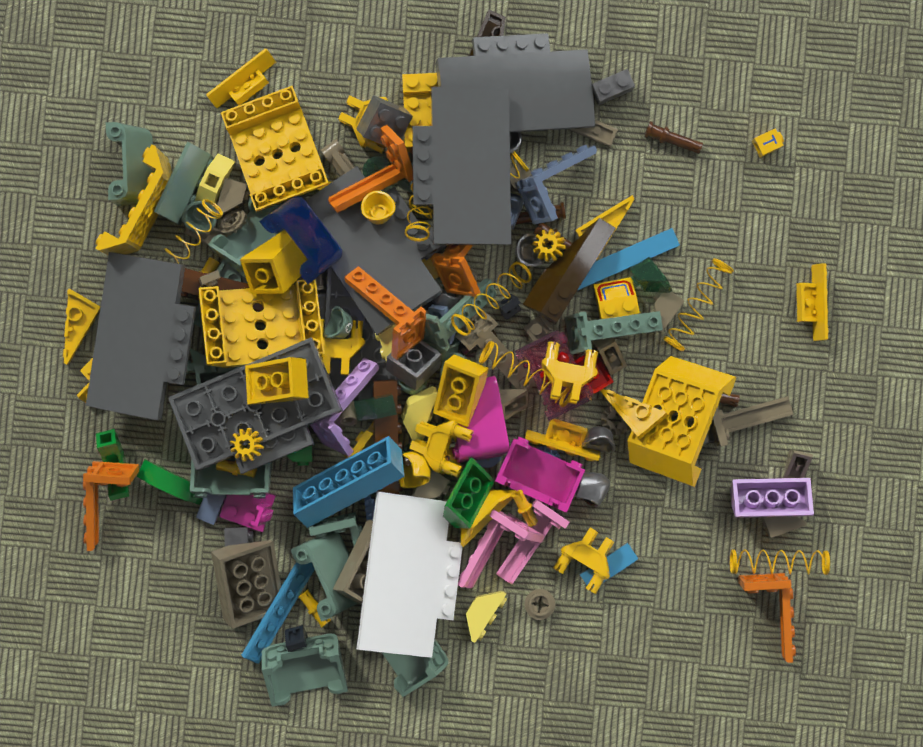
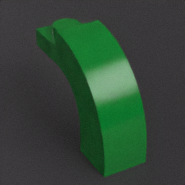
M115 429L96 433L97 449L103 462L126 463L122 445ZM116 484L107 485L110 501L129 497L130 485L125 487H119Z
M144 459L137 474L138 478L175 497L198 505L201 504L203 498H197L195 494L190 492L189 479L179 476L159 464Z

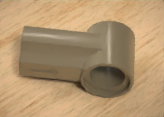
M336 139L320 150L330 164L332 163L340 176L355 168Z
M352 401L334 421L342 431L347 426L355 425L358 422L356 403Z

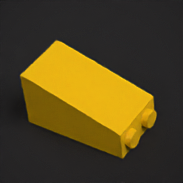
M307 225L289 226L243 256L240 262L251 294H284L317 260Z

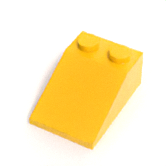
M453 355L446 360L433 413L449 420H455L457 423L468 427L485 386L489 368L457 355Z
M288 357L245 365L247 405L309 398L306 359Z

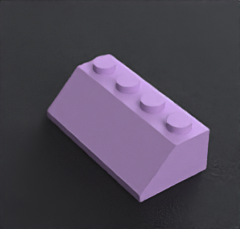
M810 478L732 480L730 494L735 518L814 515Z

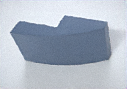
M207 495L202 500L196 518L214 525L227 495Z

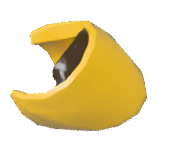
M416 451L402 454L404 477L399 479L401 487L415 488L430 481L431 467L424 455Z

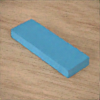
M628 543L607 556L610 572L609 578L638 560V557ZM590 568L580 574L586 585L589 584L595 574L593 573L594 570Z

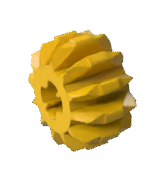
M550 229L548 234L545 230H542V237L538 234L536 235L539 241L533 242V245L536 246L533 251L534 253H539V259L545 257V261L549 262L550 257L556 261L555 255L563 256L560 250H565L566 246L562 244L565 242V239L563 237L560 238V232L554 234V230ZM548 242H551V243L553 244V245H551V246H552L551 249H548L547 247H545V246H548V245H547Z
M247 428L246 432L244 429H239L240 436L236 433L233 434L236 441H230V444L235 445V447L230 450L231 452H237L235 454L236 459L242 456V461L244 462L248 458L250 461H254V454L256 456L261 455L258 449H264L263 445H259L263 438H257L259 432L254 431L252 433L251 428ZM245 441H250V443H248V445H250L249 449L244 448V446H246L244 445Z

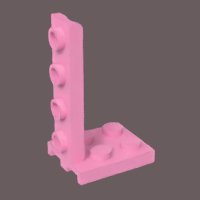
M537 499L533 501V511L536 513L535 516L538 522L532 528L545 536L552 525L558 529L561 526L566 529L570 523L568 520ZM519 539L496 574L512 585L540 542L534 541V543H530L527 540L524 542Z
M492 510L490 517L493 519L488 523L484 536L478 541V547L474 554L470 556L466 569L460 574L458 586L474 587L504 530L508 532L513 531L516 533V538L524 542L527 540L530 543H534V541L542 543L545 535L529 527L510 513L507 515L502 511Z

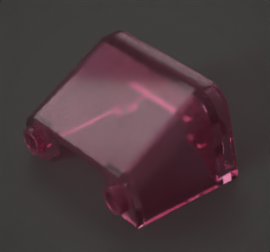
M556 330L515 351L519 360L529 361L531 375L535 371L543 369L541 363L546 358L548 342H554L553 349L555 343H559V352H565L569 356V364L577 365L566 344L568 340L564 332L560 333L559 330ZM542 370L533 376L539 391L543 384V380L540 378ZM552 383L541 394L544 400L542 402L543 405H548V411L545 412L548 421L591 401L592 395H594L589 384L581 387L577 404L568 403L565 407H561L559 404L560 399L557 403H555L556 400L550 399ZM562 386V388H561V393H562L567 387H563V386ZM569 390V392L567 393V395H566V397H565V399H564V402H565V400L567 399V397H568V395H569V393H570V390Z

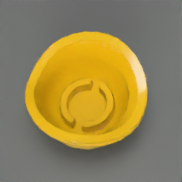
M382 191L370 192L364 197L361 204L363 216L371 223L377 225L386 223L396 209L394 200Z

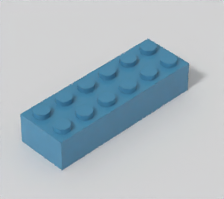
M388 436L293 487L294 515L308 528L330 515L349 507L353 503L366 498L368 495L383 489L385 486L404 477L402 449Z

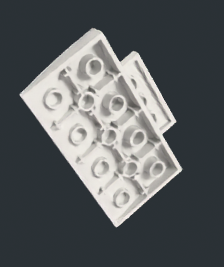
M377 492L357 642L358 650L432 658L437 619H454L462 554L461 543L447 541L449 522L443 517L444 506L447 501Z

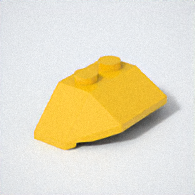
M490 490L471 528H461V545L463 547L493 519L490 517L492 510L500 512L513 499L511 495L513 493L517 495L516 490Z

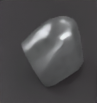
M584 472L574 497L585 500L590 506L599 507L610 488V481L601 473Z

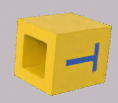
M776 128L752 140L759 158L784 146L783 136L780 132H777Z

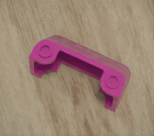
M495 376L486 378L485 386L469 426L466 427L458 423L459 426L473 430V435L471 434L470 442L456 437L457 442L455 447L452 448L454 459L457 458V463L468 462L470 458L476 461L502 457L509 451V440Z
M518 437L517 440L513 439L495 481L514 490H522L524 494L567 513L585 472V469L581 468L583 464L574 460L569 463L528 445L529 441L524 438Z

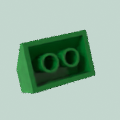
M473 458L469 459L444 506L443 517L454 528H471L495 482Z

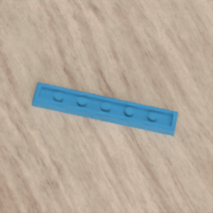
M673 228L596 261L578 290L680 246Z
M312 562L307 564L295 563L241 654L243 658L257 664L260 663L262 650L272 643L315 570Z

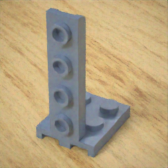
M586 144L578 147L576 153H567L561 156L562 160L558 162L557 160L551 161L546 164L547 168L543 170L542 167L535 169L531 172V176L515 182L533 225L550 222L558 218L556 208L551 203L548 190L542 181L596 154L597 149L595 145L587 147Z

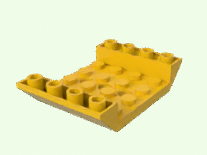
M293 86L221 112L256 212L329 185ZM295 145L301 146L298 152H292L291 148ZM276 152L283 153L279 159H274L273 155ZM258 159L265 160L263 165H255Z
M153 144L150 148L147 147L145 149L142 162L154 172H151L147 179L148 185L146 189H142L137 198L139 200L138 204L130 210L127 224L122 225L119 231V239L104 231L103 235L100 234L95 242L97 245L95 249L106 255H109V252L130 254L140 251L158 217L154 210L171 177L172 170L168 158Z
M316 279L296 280L295 285H292L284 294H251L250 288L220 291L218 286L199 288L207 365L222 368L242 367L311 337L320 356L325 355ZM260 303L264 309L261 312H256L253 309V305ZM263 322L266 328L259 331L255 328V323ZM264 340L267 342L268 347L260 349L257 346V342Z
M673 356L666 359L654 370L642 403L649 404L656 409L662 407V410H665L668 416L641 439L631 430L627 441L630 463L695 487L702 470L695 466L721 396L722 394L730 396L737 377ZM677 412L678 418L672 422L671 417L673 413ZM694 418V424L688 427V420Z

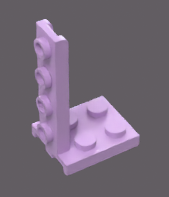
M363 358L335 390L343 411L379 370L377 363ZM342 412L310 425L324 445L348 457L353 453V449L349 445L350 441L343 436L342 429L334 423Z

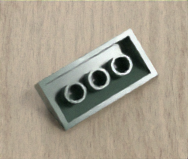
M187 142L154 212L181 226L183 211L189 204L195 202L199 184L208 166L213 161V156Z

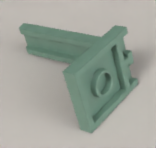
M484 279L478 284L481 291L480 294H486V287L492 283L491 279ZM493 285L487 289V295L492 298L497 295ZM479 295L475 299V305L481 309L488 303L485 295ZM465 296L441 319L438 316L426 314L424 339L422 341L436 350L446 352L450 349L448 339L456 332L451 323V317L454 314L462 315L464 305H474V297ZM466 306L463 310V315L469 320L477 313L474 306ZM454 317V322L460 329L465 323L460 318Z
M660 311L592 321L587 320L586 312H579L564 317L570 355L592 350V340L663 330Z
M356 512L323 519L310 526L309 531L310 536L315 535L316 538L326 536L327 532L331 531L335 533L344 532L349 527L355 546L363 528L362 525L358 526Z

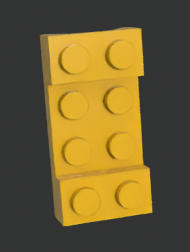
M437 73L402 74L404 108L413 116L405 131L407 152L413 150L412 127L431 126V88L438 87Z

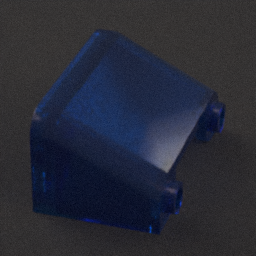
M297 196L289 199L259 221L270 233H277L284 228L308 259L300 267V274L307 284L315 280L342 257L340 245L302 197Z

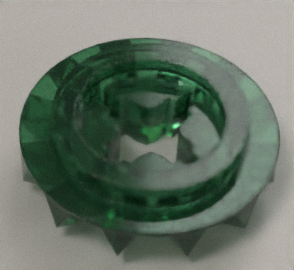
M374 156L365 162L362 172L366 178L375 171L374 164L379 169H383L391 165V163L384 157Z

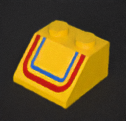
M631 277L593 284L600 319L640 314Z

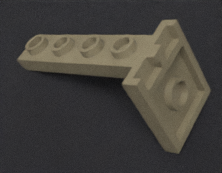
M479 310V314L485 318L483 312ZM476 313L470 319L475 326V330H471V333L467 336L461 335L456 331L455 338L469 351L476 345L483 351L489 341L497 343V362L505 353L509 352L492 332L498 323L487 313L486 320ZM464 324L460 330L468 333L467 325ZM494 345L488 357L493 363L496 356V345ZM508 353L499 361L496 367L516 389H527L529 391L537 382L531 378L526 386H523L528 372L522 365L518 366L508 378L513 359L512 354ZM515 357L512 370L519 364Z
M789 396L725 414L717 407L710 425L715 440L714 446L722 447L729 445L727 441L730 440L729 432L794 415Z

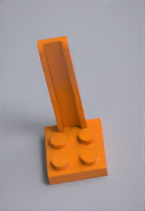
M388 125L380 128L383 135L381 140L384 146L387 147L386 155L392 164L330 196L328 202L337 213L346 210L357 202L363 201L364 197L370 192L381 191L403 178H406L409 182L413 180V168L405 143Z
M449 245L443 254L434 253L431 257L447 293L472 297L481 293L464 257L473 245Z
M359 266L344 277L345 282L397 325L393 328L391 356L394 359L398 360L424 339L427 312L424 308L420 307L415 312L412 311Z
M93 461L92 467L89 466L87 473L83 474V489L86 490V496L83 500V507L86 508L83 520L84 526H86L84 544H87V551H93L95 545L99 542V485L116 484L119 487L130 485L139 472V464Z
M785 573L739 575L738 583L747 593H759V590L778 592L779 589L782 657L786 662L792 663L793 656H796L795 645H792L795 629L794 626H791V618H794V609L790 605V599H793L791 580H788Z

